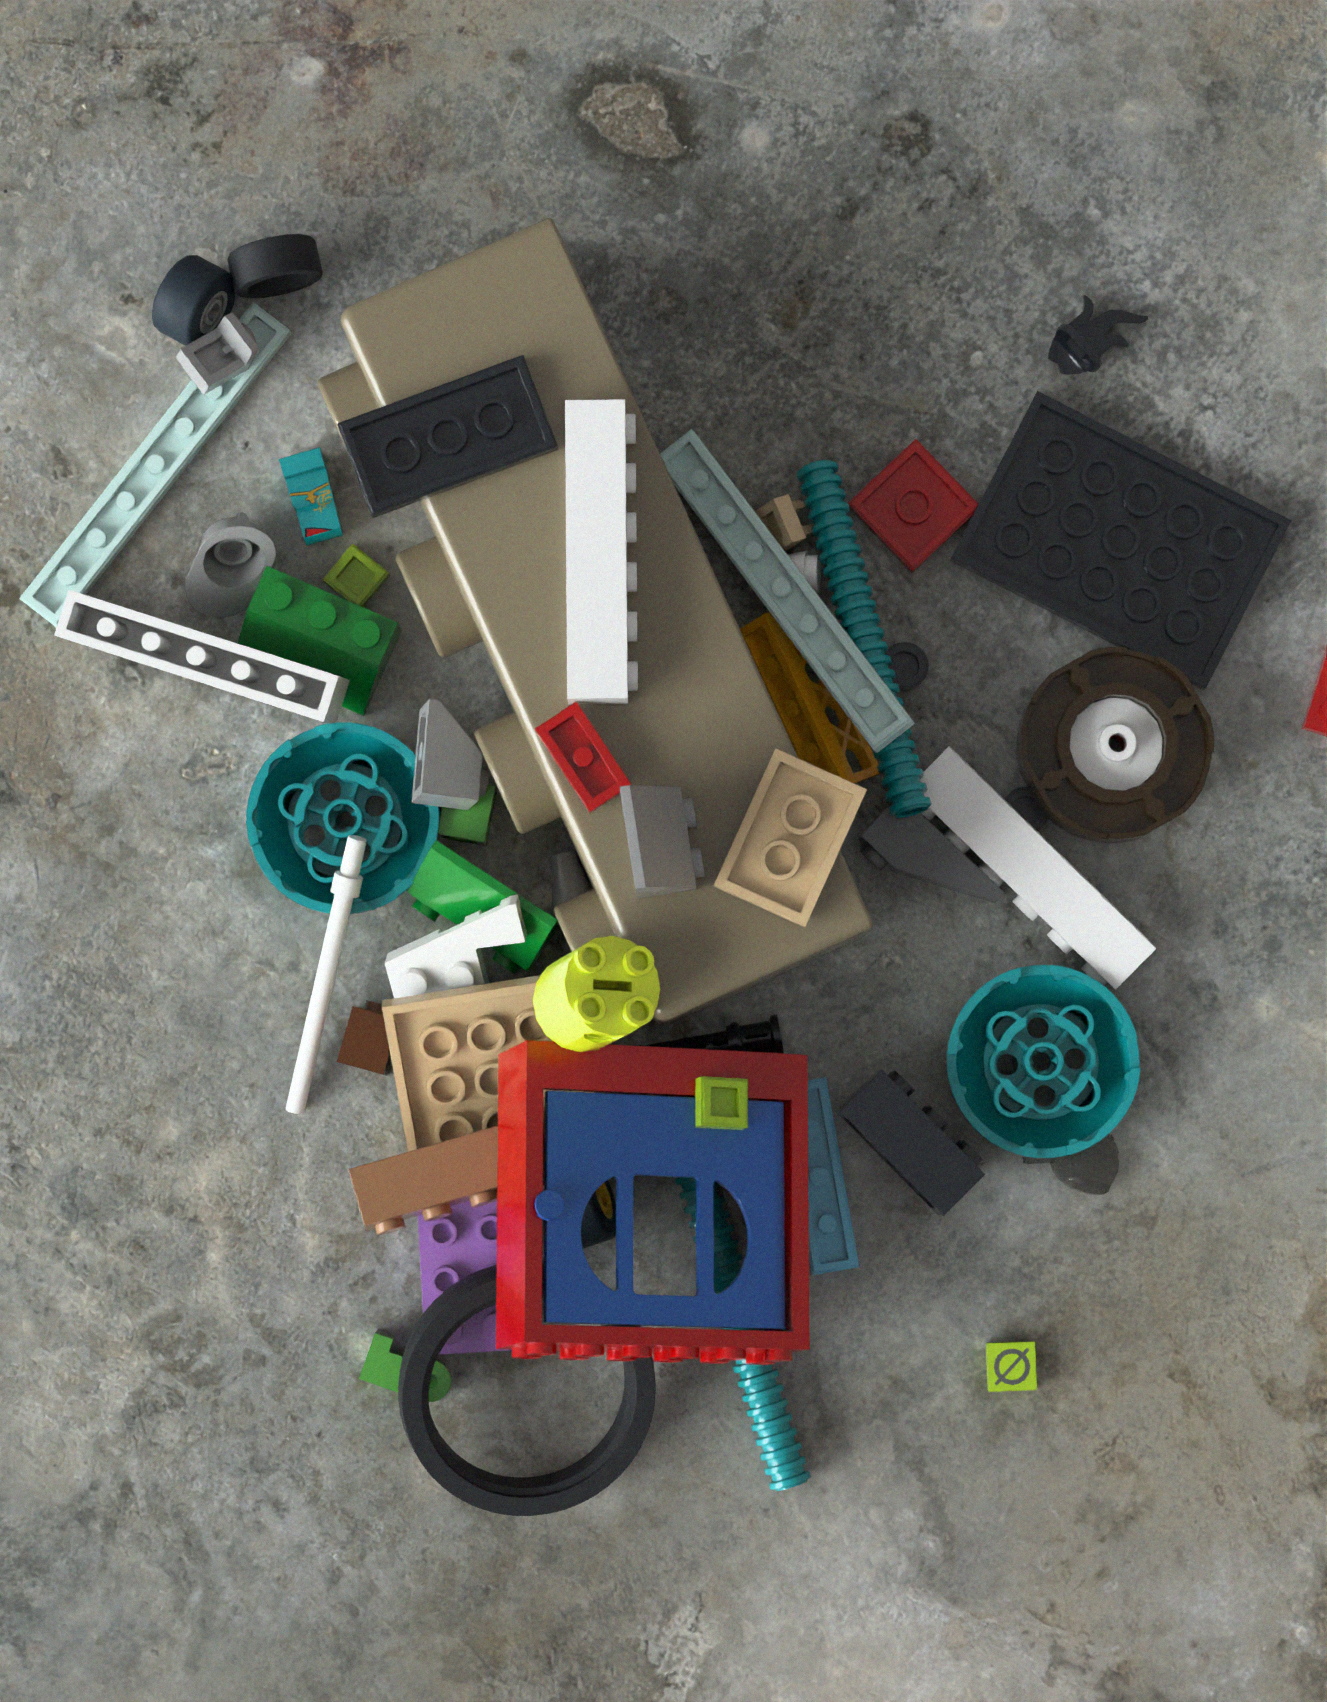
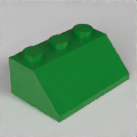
M266 566L247 608L237 644L350 680L341 707L364 716L402 629L396 621Z
M437 840L431 846L412 881L414 883L407 890L412 897L416 898L411 906L412 908L434 922L441 915L455 925L464 922L465 917L479 910L484 913L499 906L501 900L512 895H518L527 931L526 941L490 947L496 951L491 959L514 975L520 967L528 973L531 971L560 927L556 918Z

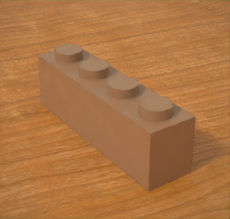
M498 1126L349 1169L350 1179L365 1231L376 1229L377 1235H384L405 1228L404 1220L423 1215L424 1221L427 1222L451 1215L453 1213L451 1206L470 1201L471 1207L475 1208L496 1202ZM543 1135V1187H545V1138H544V1135Z

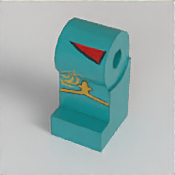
M318 447L279 459L306 545L309 546L343 536V529L325 457L321 448Z

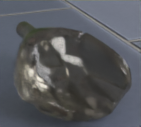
M1110 1133L1091 1147L1071 1155L1055 1158L1022 1156L1024 1164L1050 1163L1053 1173L1064 1185L1073 1190L1091 1195H1104L1108 1193L1119 1168V1151Z

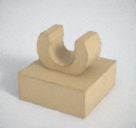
M789 494L774 498L755 511L785 552L806 539V536L812 532L813 524L802 526L796 513L805 507L804 502L800 500L792 502Z

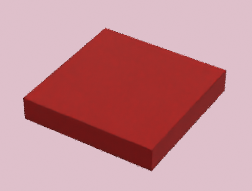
M915 439L848 502L850 510L913 573L973 516L979 503Z

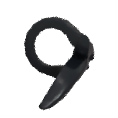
M1084 295L1081 314L1069 324H1062L1057 328L1048 352V359L1058 364L1060 373L1064 375L1081 374L1087 371L1096 372L1102 365L1100 357L1112 345L1128 347L1126 339L1121 335H1111L1104 338L1106 332L1117 323L1140 324L1146 322L1148 316H1141L1123 310H1109L1090 321L1094 304L1089 297Z

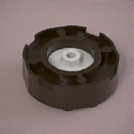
M1105 647L1091 650L1050 673L1030 698L1019 723L1016 744L1019 772L1036 799L1038 806L1055 825L1074 836L1101 843H1124L1138 840L1177 818L1195 802L1205 785L1212 754L1214 753V730L1210 715L1188 677L1180 669L1159 656L1156 658L1143 652L1129 650L1127 647ZM1109 739L1118 741L1121 747L1120 752H1115L1109 747Z

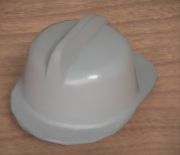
M238 512L236 517L224 518L212 523L204 532L200 548L187 573L184 587L189 603L195 610L206 616L221 618L237 614L247 608L266 566L272 567L276 557L274 541L265 531L257 528L250 522L247 515L243 512Z

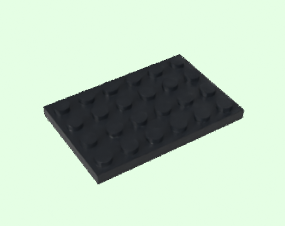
M1037 391L950 561L1118 647H1127L1129 650L1143 652L1156 658L1159 656L1169 661L1188 677L1192 685L1205 690L1292 520Z

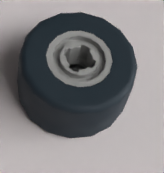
M187 255L176 262L166 274L155 296L152 308L154 327L159 332L185 346L216 329L222 318L231 313L234 306L236 293L234 292L231 273L198 255Z

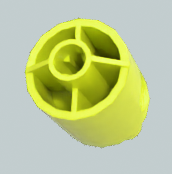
M616 936L594 938L547 966L536 982L533 997L536 1020L546 1036L562 1048L586 1052L598 1050L650 1022L657 1008L661 989L657 969L654 966V956L646 947L636 945L630 940Z

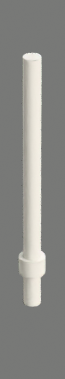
M348 835L341 869L335 871L331 892L335 895L286 1105V1110L294 1114H304L353 899L359 897L363 877L359 873L367 839L360 836Z

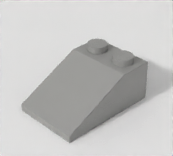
M620 786L637 899L696 890L695 878L705 876L700 847L690 848L687 829L697 827L693 799H682L681 787Z

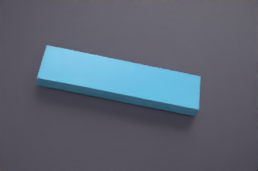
M826 1077L808 1080L809 1263L811 1275L859 1267Z

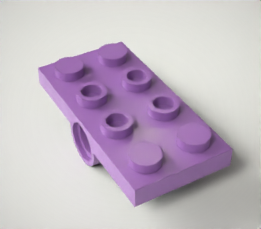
M470 1201L451 1206L453 1212L451 1215L427 1222L424 1221L423 1215L418 1216L423 1313L435 1299L459 1280L484 1268L497 1265V1201L475 1208L471 1207ZM496 1305L482 1310L464 1322L447 1340L439 1354L509 1351L510 1349H496Z

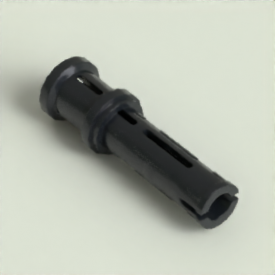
M777 1014L770 1015L769 1021L741 1026L738 1022H731L730 1025L726 1026V1031L644 1045L650 1047L784 1054Z

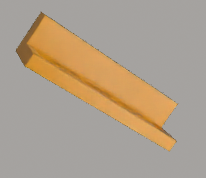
M770 612L765 613L740 628L798 758L854 784L879 775L877 769L879 764L874 758L870 745L820 678L818 684L809 679L805 671V664L808 662ZM826 705L835 710L839 719L838 727L829 722L825 714ZM846 748L855 753L862 768L861 771L853 773L845 756Z

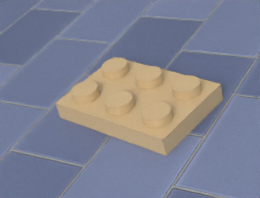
M775 748L713 887L805 928L867 789Z

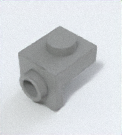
M231 312L222 318L216 329L181 348L176 359L205 395L248 370L259 351V347L251 329L241 323L235 314Z

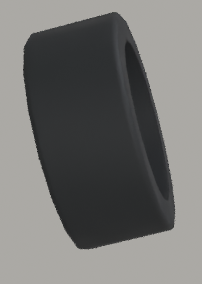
M286 234L256 240L238 247L229 254L227 259L234 292L244 298H267L295 292L319 281L323 274L316 241L311 236L303 234Z

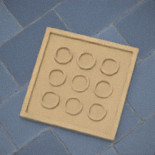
M541 975L382 1000L383 1017L408 1152L498 1126V1054L526 1040L553 1041L546 1036L535 1015L533 997L536 982ZM543 1090V1135H544V1138H545V1092H546V1091H564V1090ZM564 1091V1092H585V1091Z

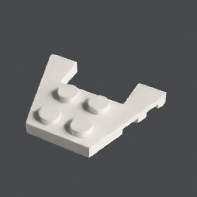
M509 896L501 900L500 905L484 913L479 910L466 916L464 922L443 932L438 929L387 953L385 966L394 998L488 984L489 980L480 948L526 941L527 931L520 908L519 896Z

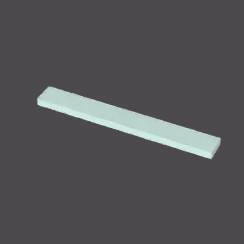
M254 302L239 319L241 323L251 329L259 347V351L248 370L205 395L195 382L191 380L19 598L56 628L68 590L87 595L292 334L287 327Z
M690 429L661 452L660 455L673 484L871 748L878 753L913 726L915 722L698 435Z

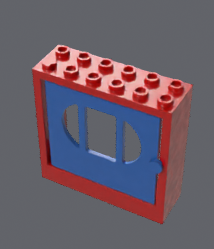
M526 1040L498 1054L496 1349L512 1350V1358L540 1359L542 1356L557 1355V1351H559L560 1360H589V1357L604 1356V1352H607V1361H636V1358H650L653 1353V1362L675 1363L683 1362V1359H698L700 1354V1363L724 1364L729 1363V1360H746V1364L772 1365L775 1362L792 1361L794 1352L809 1350L807 1055L611 1044L598 1050L577 1052L562 1048L554 1041ZM701 1076L748 1079V1128L743 1130L695 1128V1098H689L695 1097V1079ZM543 1090H564V1091H585V1092H605V1093L667 1095V1096H647V1095H626V1094H605V1093L546 1091V1092H545V1187H544V1191H543ZM668 1096H688V1097H668ZM635 1175L694 1178L696 1181L695 1296L636 1294L633 1291V1179ZM611 1177L616 1180V1289L614 1291L594 1274L587 1262L581 1242V1223L588 1201L599 1186ZM714 1182L724 1187L735 1199L741 1209L747 1228V1250L743 1265L730 1285L718 1294L714 1292ZM542 1220H544V1323L762 1329L764 1331L542 1324Z

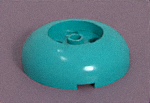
M336 722L315 726V728L305 731L281 744L268 757L259 770L251 787L246 811L249 843L256 861L267 879L281 893L299 905L330 914L335 895L331 892L334 873L341 869L348 835H355L367 839L366 843L370 847V855L362 861L359 873L363 877L359 897L353 899L350 914L375 910L405 893L414 883L412 881L431 846L437 840L439 831V807L412 803L416 755L405 744L387 732L368 725L351 722ZM330 780L338 782L341 787L340 796L332 801L324 799L321 795L322 785ZM379 796L386 802V810L380 816H371L366 811V803L371 797ZM343 813H351V816L354 817L353 826H347L345 830L340 829L337 825L338 817ZM314 825L322 827L325 832V839L316 846L309 845L305 840L306 830Z
M1058 965L1019 967L1000 974L985 983L968 999L954 1022L948 1041L946 1056L948 1081L952 1095L963 1116L981 1136L992 1144L1011 1153L1033 1158H1055L1071 1155L1101 1141L1120 1123L1127 1113L1136 1094L1141 1067L1138 1037L1131 1018L1123 1005L1112 992L1094 978L1077 970ZM1036 1017L1043 1019L1048 1026L1046 1035L1040 1039L1032 1037L1027 1030L1029 1021ZM1073 1048L1080 1050L1085 1057L1083 1066L1076 1070L1069 1068L1064 1061L1066 1052ZM1036 1053H1043L1048 1057L1049 1065L1046 1070L1037 1071L1032 1066L1034 1063L1032 1058ZM1004 1054H1009L1016 1059L1017 1069L1012 1075H1003L997 1069V1060ZM1041 1085H1046L1053 1090L1054 1100L1048 1106H1040L1034 1100V1092Z

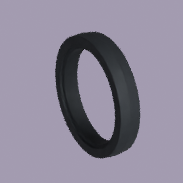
M542 1261V1298H544V1261ZM497 1265L490 1266L468 1275L445 1290L432 1302L415 1325L405 1347L399 1374L398 1401L403 1428L411 1447L427 1472L444 1489L460 1500L485 1511L512 1516H536L566 1510L583 1503L607 1488L625 1471L640 1450L647 1436L655 1406L656 1383L653 1358H636V1361H623L625 1376L624 1392L615 1421L600 1443L574 1464L542 1476L508 1477L487 1472L468 1463L448 1446L437 1430L429 1409V1385L438 1355L452 1334L475 1314L496 1305ZM601 1324L602 1326H615V1327H641V1326H638V1325H603V1324Z

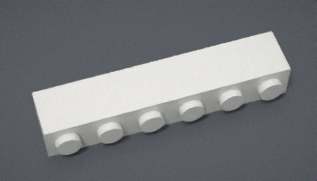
M625 399L565 400L568 705L574 702L578 704H628V691H638V661H628V642L637 641V611H627V592H637V562H627V542H637L636 512H627L626 493H636V463H626V444H636V414H626Z
M68 590L54 634L57 637L328 724L337 722L350 682L348 679L71 590Z
M951 746L923 772L924 776L920 779V782L926 783L928 791L924 793V796L930 797L932 805L922 814L929 821L937 815L949 827L944 833L946 838L963 854L971 848L984 861L978 868L998 887L1006 882L1018 894L1013 903L1028 918L1034 921L1038 915L1042 917L1053 928L1047 936L1064 953L1068 954L1074 949L1083 957L1087 963L1081 969L1088 976L1094 978L1102 985L1108 982L1116 990L1155 951L1156 946Z

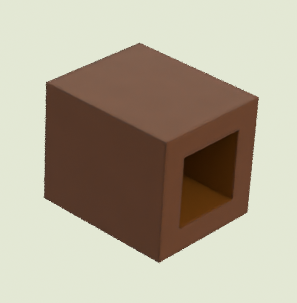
M366 1000L364 1009L352 1006L337 1062L387 1076L391 1055L382 1004Z

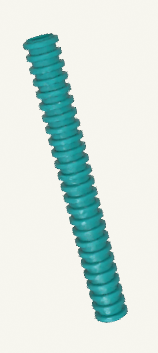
M831 460L811 462L803 466L796 475L798 481L803 482L800 487L802 495L807 496L804 500L805 507L811 510L808 514V519L811 523L815 524L811 528L813 536L819 537L815 544L817 550L822 551L819 556L821 564L826 565L823 569L824 576L830 579L827 583V588L830 592H834L831 602L832 605L838 606L834 611L835 617L842 621L840 623L900 704L904 706L903 699L897 697V694L900 692L899 685L893 683V680L896 678L895 671L889 669V666L892 664L891 656L885 655L888 650L887 642L881 641L885 635L883 628L877 627L881 620L879 614L873 612L877 608L876 602L869 598L873 591L871 586L865 584L868 582L869 577L867 572L862 571L865 567L864 559L858 557L861 553L860 545L854 543L858 538L856 531L850 529L854 523L852 517L847 516L850 511L848 503L843 502L846 498L845 491L839 488L842 484L841 477L835 474L839 470L837 462ZM911 728L907 729L878 753L873 752L874 758L881 762L877 766L878 772L885 776L881 780L883 788H888V792L885 794L886 801L891 802L893 805L889 808V813L896 818L917 815L926 811L932 805L930 797L924 796V793L928 791L926 783L920 782L924 775L922 769L916 767L920 762L917 754L912 753L916 746L914 740H909L908 738L912 734Z
M678 1177L675 1179L676 1185H681L683 1192L679 1193L680 1199H686L687 1206L683 1209L685 1214L690 1213L692 1221L688 1222L690 1229L694 1228L696 1232V1181L694 1178ZM714 1182V1292L718 1294L730 1285L741 1269L739 1261L743 1260L742 1253L737 1254L735 1247L739 1243L737 1239H732L730 1232L734 1231L733 1224L728 1225L726 1220L730 1214L728 1210H723L721 1204L725 1202L724 1196H719L717 1191L721 1185ZM695 1235V1236L692 1237L694 1243H696V1235ZM720 1328V1329H722V1330L726 1329V1330H758V1331H764V1330H762V1329ZM735 1360L737 1365L733 1366L734 1373H739L741 1380L737 1381L738 1387H744L746 1393L742 1395L743 1402H748L750 1406L746 1413L748 1417H753L755 1422L751 1424V1429L753 1432L757 1431L759 1435L755 1442L757 1446H762L764 1451L760 1453V1458L762 1461L766 1460L768 1464L764 1471L766 1475H771L772 1481L769 1483L770 1490L781 1491L806 1483L807 1479L811 1478L809 1471H804L803 1465L806 1463L805 1456H800L798 1452L802 1446L800 1441L795 1442L794 1435L797 1434L796 1427H791L789 1423L793 1417L791 1412L786 1413L785 1410L788 1401L787 1398H782L780 1394L784 1388L782 1383L777 1384L775 1378L779 1376L778 1369H773L772 1365L746 1364V1360Z

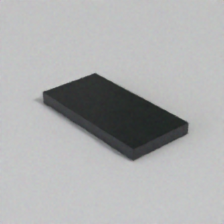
M524 355L337 423L372 518L558 450Z

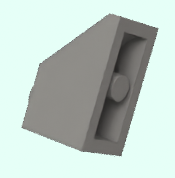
M429 699L419 711L412 803L469 810L479 800V797L485 796L488 784V770L481 768L483 753L441 701L437 699Z

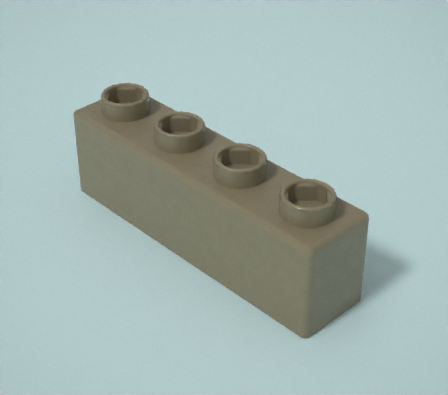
M547 218L347 307L341 314V324L356 362L321 377L317 382L341 439L342 436L337 423L524 355L556 440L558 450L419 501L434 537L399 552L396 556V561L438 655L443 658L483 642L514 711L479 727L474 734L517 831L524 834L558 818H562L593 889L554 908L555 916L571 952L594 938L607 936L627 939L636 945L644 946L650 950L654 956V966L657 969L661 988L658 1005L652 1019L658 1025L667 1026L862 939L873 927V922L841 851L837 855L805 928L713 887L775 748L796 758L798 756L554 221L551 218ZM625 399L626 414H636V444H626V463H636V493H626L627 512H636L637 542H627V562H637V592H627V611H637V641L628 642V661H638V691H628V704L578 705L632 785L681 787L682 799H693L697 827L687 829L690 848L700 847L705 876L695 878L696 890L637 899L621 794L590 814L535 732L536 727L570 706L567 700L565 400Z

